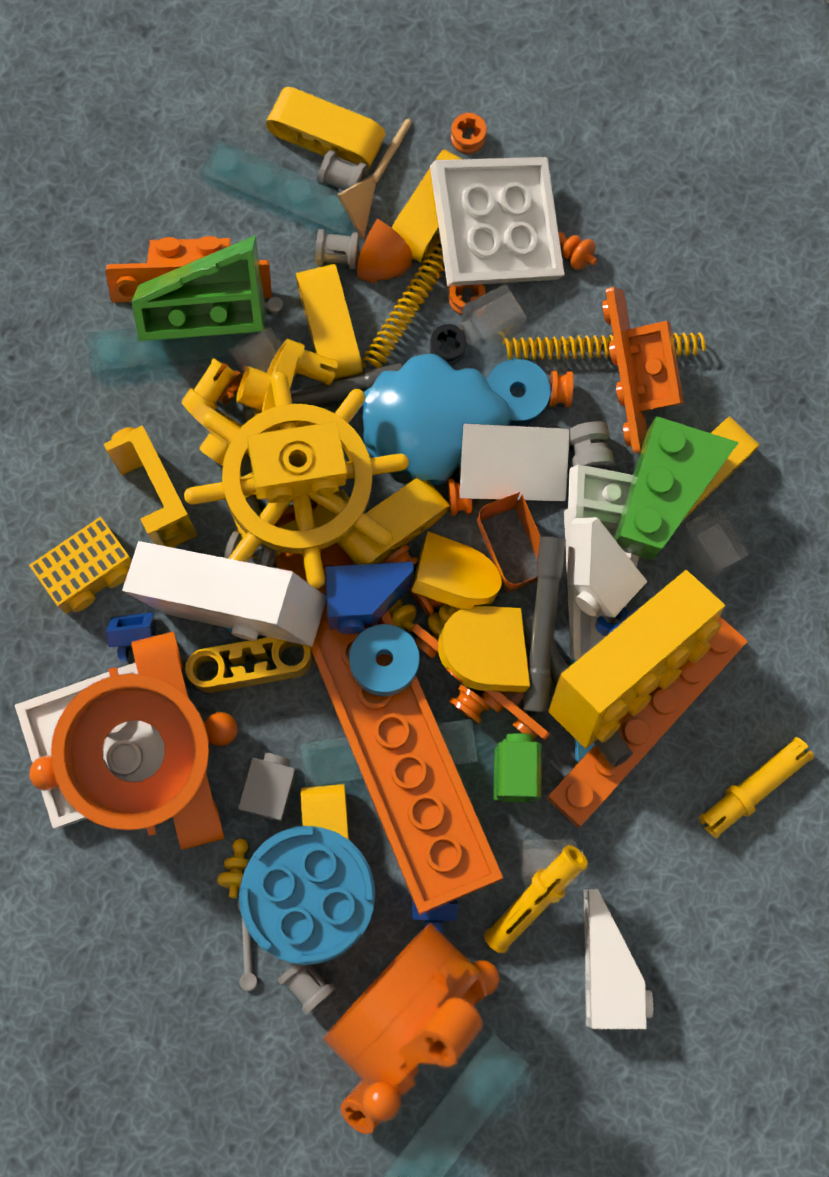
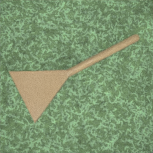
M405 119L375 172L337 194L355 229L362 238L365 237L376 183L379 181L412 124L410 119Z

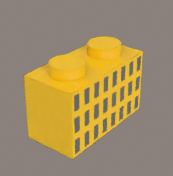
M100 516L29 566L56 605L67 614L71 610L76 613L90 606L96 599L94 595L106 586L114 588L125 582L132 559Z

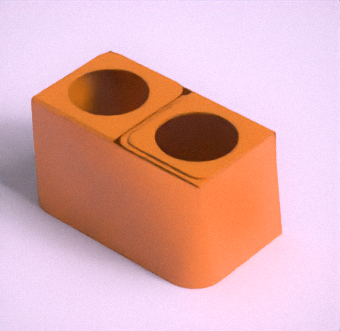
M520 492L483 506L476 522L492 561L501 575L502 585L506 594L538 582V578L534 577L519 584L507 581L481 521L515 508L538 560L541 536L523 494L517 503Z

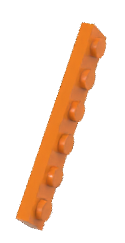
M721 616L718 619L721 628L708 641L711 647L707 653L694 664L689 660L679 668L682 670L681 674L668 688L663 690L658 686L649 694L652 697L651 700L638 714L632 716L628 712L618 721L621 725L617 731L633 752L632 756L621 765L611 768L594 745L546 797L577 828L583 825L748 642Z

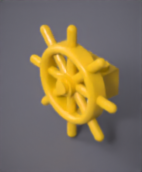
M276 372L271 377L275 407L257 414L240 429L215 412H208L204 415V426L230 443L223 461L222 482L190 487L185 491L184 499L192 505L226 499L227 506L234 520L246 533L228 559L247 563L260 544L281 552L302 553L307 582L315 589H318L325 582L320 550L337 543L350 533L353 528L380 546L391 544L393 540L392 533L364 514L370 498L372 475L405 470L409 465V459L402 453L374 458L369 457L361 437L349 424L365 402L366 397L362 390H352L334 414L331 411L314 405L292 404L288 377L283 372ZM343 451L346 453L349 462H345ZM248 455L250 457L253 477L241 479L242 467ZM354 479L352 495L349 501L346 502L336 495L335 492L339 490V486L346 485V480ZM256 495L257 500L267 498L269 503L260 516H258L249 506L244 496ZM310 498L332 512L336 517L330 522L315 528ZM291 502H293L298 531L285 530L274 526Z

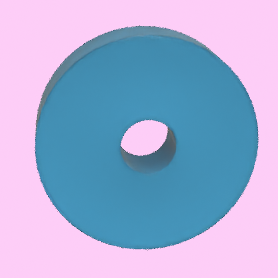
M510 359L498 364L490 372L487 381L491 389L508 403L512 414L510 425L529 424L543 414L549 402L551 388L547 375L538 365L525 359ZM513 387H520L524 390L525 394L522 397H514L510 390Z
M380 624L367 628L357 636L350 649L349 663L352 676L356 683L370 694L392 696L401 693L412 684L418 673L419 650L416 642L405 630L394 625ZM382 654H387L391 656L393 661L388 666H380L376 659Z

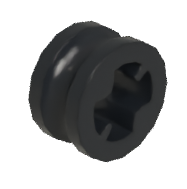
M452 324L437 327L430 339V353L439 355L449 365H453L464 357L467 345L466 335L462 329ZM447 337L454 338L457 350L453 351L450 348L449 353L443 352L441 350L442 343L439 340L443 338L446 342Z

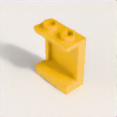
M143 425L137 428L127 427L116 432L104 446L120 474L124 475L144 466L164 506L141 518L153 543L174 548L197 537L198 534Z

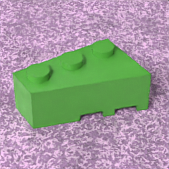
M256 235L138 285L132 299L138 341L263 331L266 309Z
M656 416L646 432L614 538L623 551L653 560L668 542L739 442Z

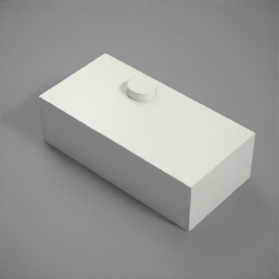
M138 541L122 590L163 614L232 629V635L246 640L256 641L258 635L311 647L313 646L327 596L291 571Z

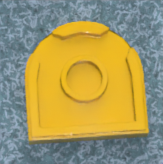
M427 531L422 543L411 591L459 609L470 610L473 609L474 605L492 604L502 584L501 575L494 563L472 547Z
M474 606L470 610L460 609L448 619L438 639L439 657L445 668H449L455 676L464 681L462 684L482 691H527L530 687L521 608Z

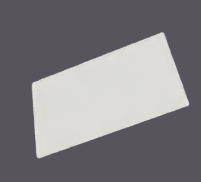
M464 424L460 498L502 499L520 492L518 500L523 494L525 500L565 501L570 430L562 428Z

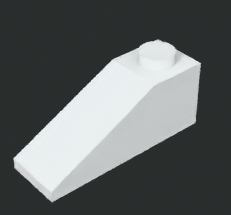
M585 889L586 1026L591 1029H646V1018H652L653 1016L651 990H645V981L599 890Z

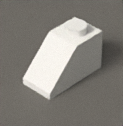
M598 517L575 518L570 523L567 585L577 596L575 601L585 613L590 616L615 617L647 583V580Z

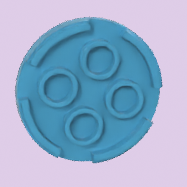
M314 826L290 828L266 840L253 853L246 866L239 888L241 915L253 939L260 947L273 956L287 962L303 965L329 961L350 949L366 930L375 903V886L372 872L360 850L342 835L332 830Z

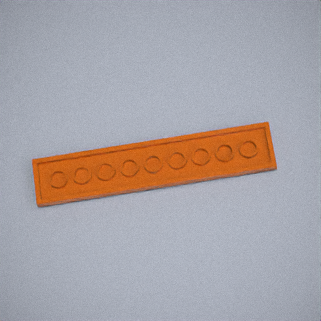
M310 498L313 511L318 506V503ZM293 504L287 507L274 526L279 528L296 520ZM337 543L320 550L325 582L317 590L327 596L325 567L355 565ZM283 552L275 557L274 563L277 569L291 571L307 582L302 553ZM326 599L313 646H310L311 653L418 914L422 915L502 881L501 871L417 677L407 689L392 696H377L363 690L354 680L349 663L351 646L360 633L342 634L338 632V629L330 630ZM389 612L376 625H394ZM382 654L376 659L380 666H388L393 661L391 656L387 654Z

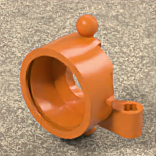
M174 631L131 641L138 674L119 675L117 667L108 669L110 677L91 684L77 694L64 709L56 724L51 744V756H42L31 764L29 779L37 789L42 791H51L59 787L65 799L74 809L87 819L105 827L122 830L146 828L148 836L157 834L155 825L173 816L181 850L223 840L225 838L216 801H213L206 773L209 743L215 746H226L232 743L238 733V724L235 718L225 712H216L203 722L199 712L188 699L182 674L183 665ZM127 721H142L152 725L160 733L164 742L165 756L161 767L153 776L143 781L129 782L118 778L109 770L104 760V744L108 735L116 726Z
M429 923L328 1031L322 1040L362 1079L340 1106L343 1118L353 1129L363 1134H370L380 1122L394 1118L401 1105L400 1098L415 1085L414 1077L418 1073V1064H438L443 1067H450L457 1062L482 1029V1019L474 1006L485 996L492 994L498 987L500 981L499 971L494 964L486 960H478L472 963L432 923Z

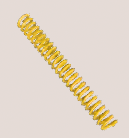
M440 235L439 240L434 244L435 247L431 248V253L427 254V260L422 262L423 266H420L418 268L419 272L414 274L415 279L410 280L411 285L406 287L407 292L402 293V298L398 300V305H395L394 311L390 312V318H387L386 324L382 325V331L377 332L378 337L373 339L374 344L369 345V351H366L365 357L361 358L364 368L367 366L364 363L365 360L376 368L383 367L379 361L383 363L388 362L384 355L392 356L389 349H396L392 342L400 343L397 336H404L402 330H408V326L405 323H412L410 317H416L414 310H420L418 304H425L422 297H429L427 291H433L431 285L437 284L435 278H441L439 272H445L442 247H438V244H441ZM412 288L416 293L410 292L409 290ZM409 295L412 300L407 299L405 296ZM404 301L409 307L402 305L401 302ZM397 308H401L404 313L399 312ZM396 314L401 320L394 318L393 315ZM389 321H392L396 326L390 325ZM385 328H389L394 334L386 331ZM381 334H384L389 340L382 338ZM377 341H380L386 347L377 344ZM376 347L382 354L374 351L372 348ZM368 354H372L379 361L370 358Z
M700 332L696 336L693 333H690L688 336L685 333H682L680 336L674 333L673 339L676 337L677 355L680 357L682 354L681 343L683 337L685 340V355L687 357L690 354L689 342L691 337L693 339V355L696 357L698 354L697 342L699 336L702 350L705 351L706 343L704 336ZM586 335L583 340L580 336H577L574 341V338L569 336L566 341L561 336L558 341L554 336L550 341L546 336L543 341L540 337H537L535 341L529 337L525 341L521 337L517 342V339L513 337L510 342L507 338H504L502 344H506L508 360L512 359L513 346H515L516 359H520L522 345L524 359L528 360L529 346L531 344L532 359L534 361L537 357V346L539 344L540 359L543 361L546 343L548 359L552 360L555 342L556 357L559 360L561 358L563 342L564 355L567 360L569 358L571 341L573 359L575 360L577 358L578 341L582 359L585 358L586 341L589 358H593V345L595 341L597 358L600 359L603 340L605 358L607 359L609 357V343L614 338L612 335H609L606 339L602 335L598 339L594 335L590 340Z

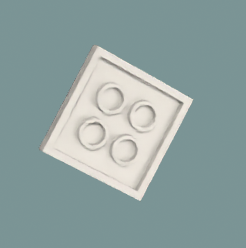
M547 157L435 160L430 165L447 286L558 280L564 276Z
M136 663L117 669L119 675L138 674ZM109 672L15 705L32 763L42 756H51V744L56 724L70 701L86 687L101 679L110 677ZM127 721L116 726L108 735L104 744V760L109 770L118 778L129 782L143 781L153 776L161 767L165 756L164 742L160 733L152 725L142 721ZM59 787L51 791L41 790L53 829L57 830L87 819L71 806Z

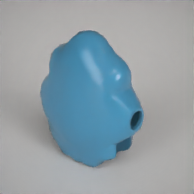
M436 354L418 355L410 358L398 371L389 370L381 372L373 386L364 392L366 399L363 403V437L368 453L374 457L399 453L405 454L409 459V465L402 471L412 480L415 478L422 481L429 480L432 485L444 484L458 467H461L464 424L510 426L512 418L508 403L491 389L486 377L473 368L454 370L443 358Z

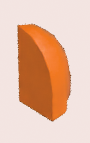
M378 218L364 242L357 265V278L371 283H377V280H388L395 276L397 278L401 277L412 266V253L408 244L394 229Z

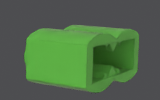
M507 734L506 739H503V742H499L497 747L494 748L493 801L534 803L537 802V799H541L542 744L533 742V735Z

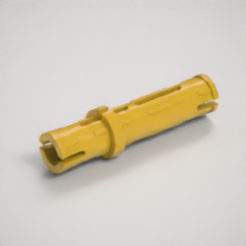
M795 737L787 746L738 786L731 785L725 790L726 796L704 814L698 816L701 825L708 824L704 829L713 838L717 839L721 836V833L743 815L747 817L755 812V805L806 763L814 759L812 750L804 752L809 746L802 739Z
M566 845L563 851L546 869H539L532 876V884L485 931L484 938L486 943L494 951L505 953L509 949L508 947L551 903H557L566 894L565 888L581 871L587 868L588 861L584 854L576 847Z

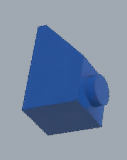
M413 562L325 567L327 613L330 630L338 629V632L342 634H357L363 632L366 627L375 626L413 585Z

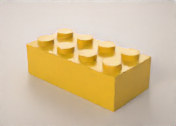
M685 570L560 674L549 713L585 749L597 739L604 743L619 729L621 723L618 721L628 712L632 716L638 714L651 700L652 697L649 694L658 686L663 690L668 688L681 674L682 670L679 668L688 660L694 664L707 653L711 647L708 641L721 628L718 619L725 604L690 572Z

